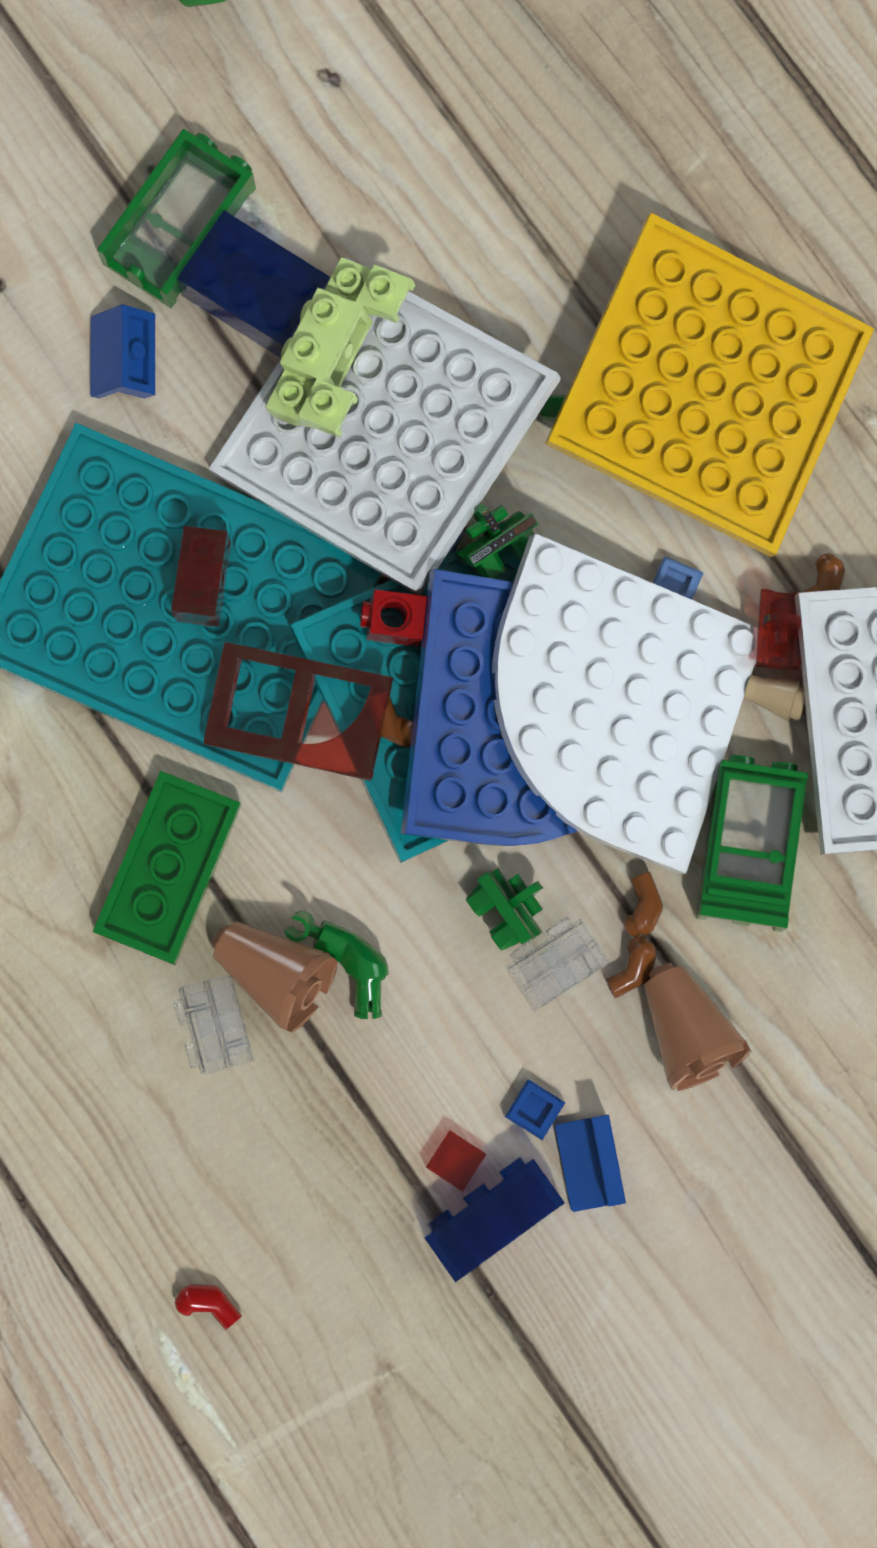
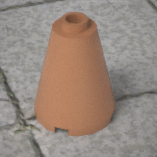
M234 922L230 926L224 925L221 927L212 941L214 959L280 1028L290 1033L302 1027L315 1013L318 1006L313 1001L319 991L327 994L336 975L338 962L329 953L240 922Z
M666 963L648 974L650 980L644 987L667 1082L671 1090L677 1087L678 1091H683L720 1076L718 1070L722 1069L727 1064V1061L734 1068L749 1056L751 1049L747 1041L683 966L674 967L672 963Z

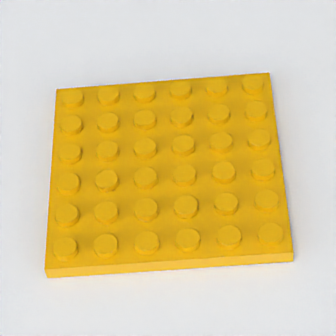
M650 213L645 219L544 444L769 557L777 555L875 328L675 224Z

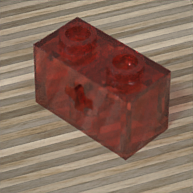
M184 526L171 609L176 622L219 627L231 550V541L227 531Z

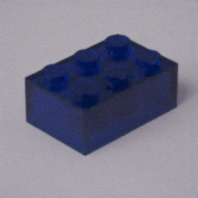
M224 210L177 277V282L181 295L281 358L285 342L294 336L300 324V314L303 306L308 300H312L317 288L325 290L331 277Z

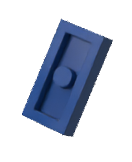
M121 304L91 317L90 395L94 398L100 399L117 392L144 399L155 395V313Z
M609 1114L557 1124L555 1132L570 1209L573 1212L603 1206L610 1207L626 1204Z

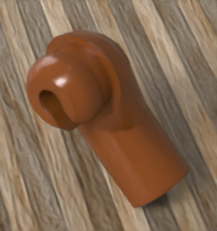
M831 553L821 555L815 563L818 572L816 585L802 592L840 590L845 573L842 560L836 558Z
M640 936L631 939L627 945L630 955L627 968L605 979L615 999L649 981L650 977L648 974L653 970L657 955L654 945L649 943L647 938Z

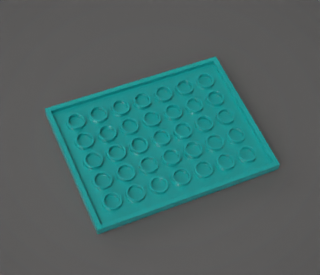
M75 423L0 580V669L282 793L324 702L289 627L299 620L376 587L382 574L261 502Z

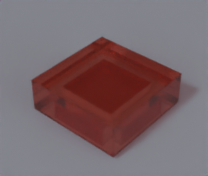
M449 1130L426 1168L463 1192L487 1154Z

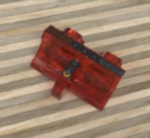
M761 589L755 667L799 670L801 654L798 631L801 628V618L796 615L795 595L802 592L781 593L769 589Z

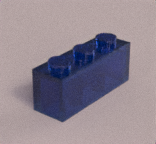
M518 1157L499 1171L503 1180L488 1189L485 1183L481 1184L463 1197L467 1204L463 1209L454 1215L447 1209L426 1224L431 1232L425 1235L424 1239L455 1283L565 1203L534 1159H530L525 1163L521 1157Z

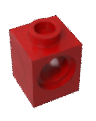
M374 590L370 602L363 601L361 607L360 627L367 628L366 640L418 647L423 639L427 596ZM386 608L398 610L403 617V625L397 628L388 627L381 619V611Z

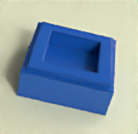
M527 1079L506 1113L505 1118L540 1140H543L566 1102Z

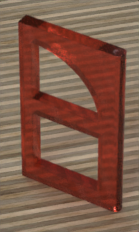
M224 642L204 736V744L371 781L374 776L373 772L393 677ZM242 659L296 670L281 739L228 727ZM316 675L371 686L362 711L345 731L321 743H302Z

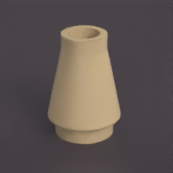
M750 676L744 694L745 700L754 702L788 722L791 718L798 721L802 720L806 710L802 681Z

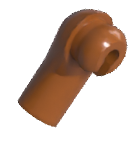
M389 692L370 697L368 700L380 736L401 747H410L413 721L396 715Z
M646 872L630 879L639 901L634 913L626 916L624 919V928L632 937L651 933L663 911V903L651 872Z

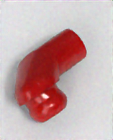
M190 1284L182 1288L180 1294L175 1298V1307L180 1314L190 1316L193 1312H210L225 1331L242 1317L224 1292L215 1285Z

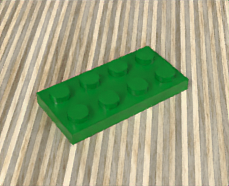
M160 771L93 932L176 965L241 809V802Z

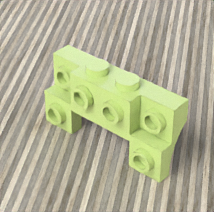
M341 257L325 290L317 288L312 300H308L303 306L300 314V324L294 336L290 337L282 348L280 365L284 371L265 407L272 417L294 426L310 427L340 437L342 433L340 427L351 405H356L358 401L354 393L340 387L373 323L368 314L397 323L399 320L397 313L408 291H413L416 286L413 280L375 264L371 269Z

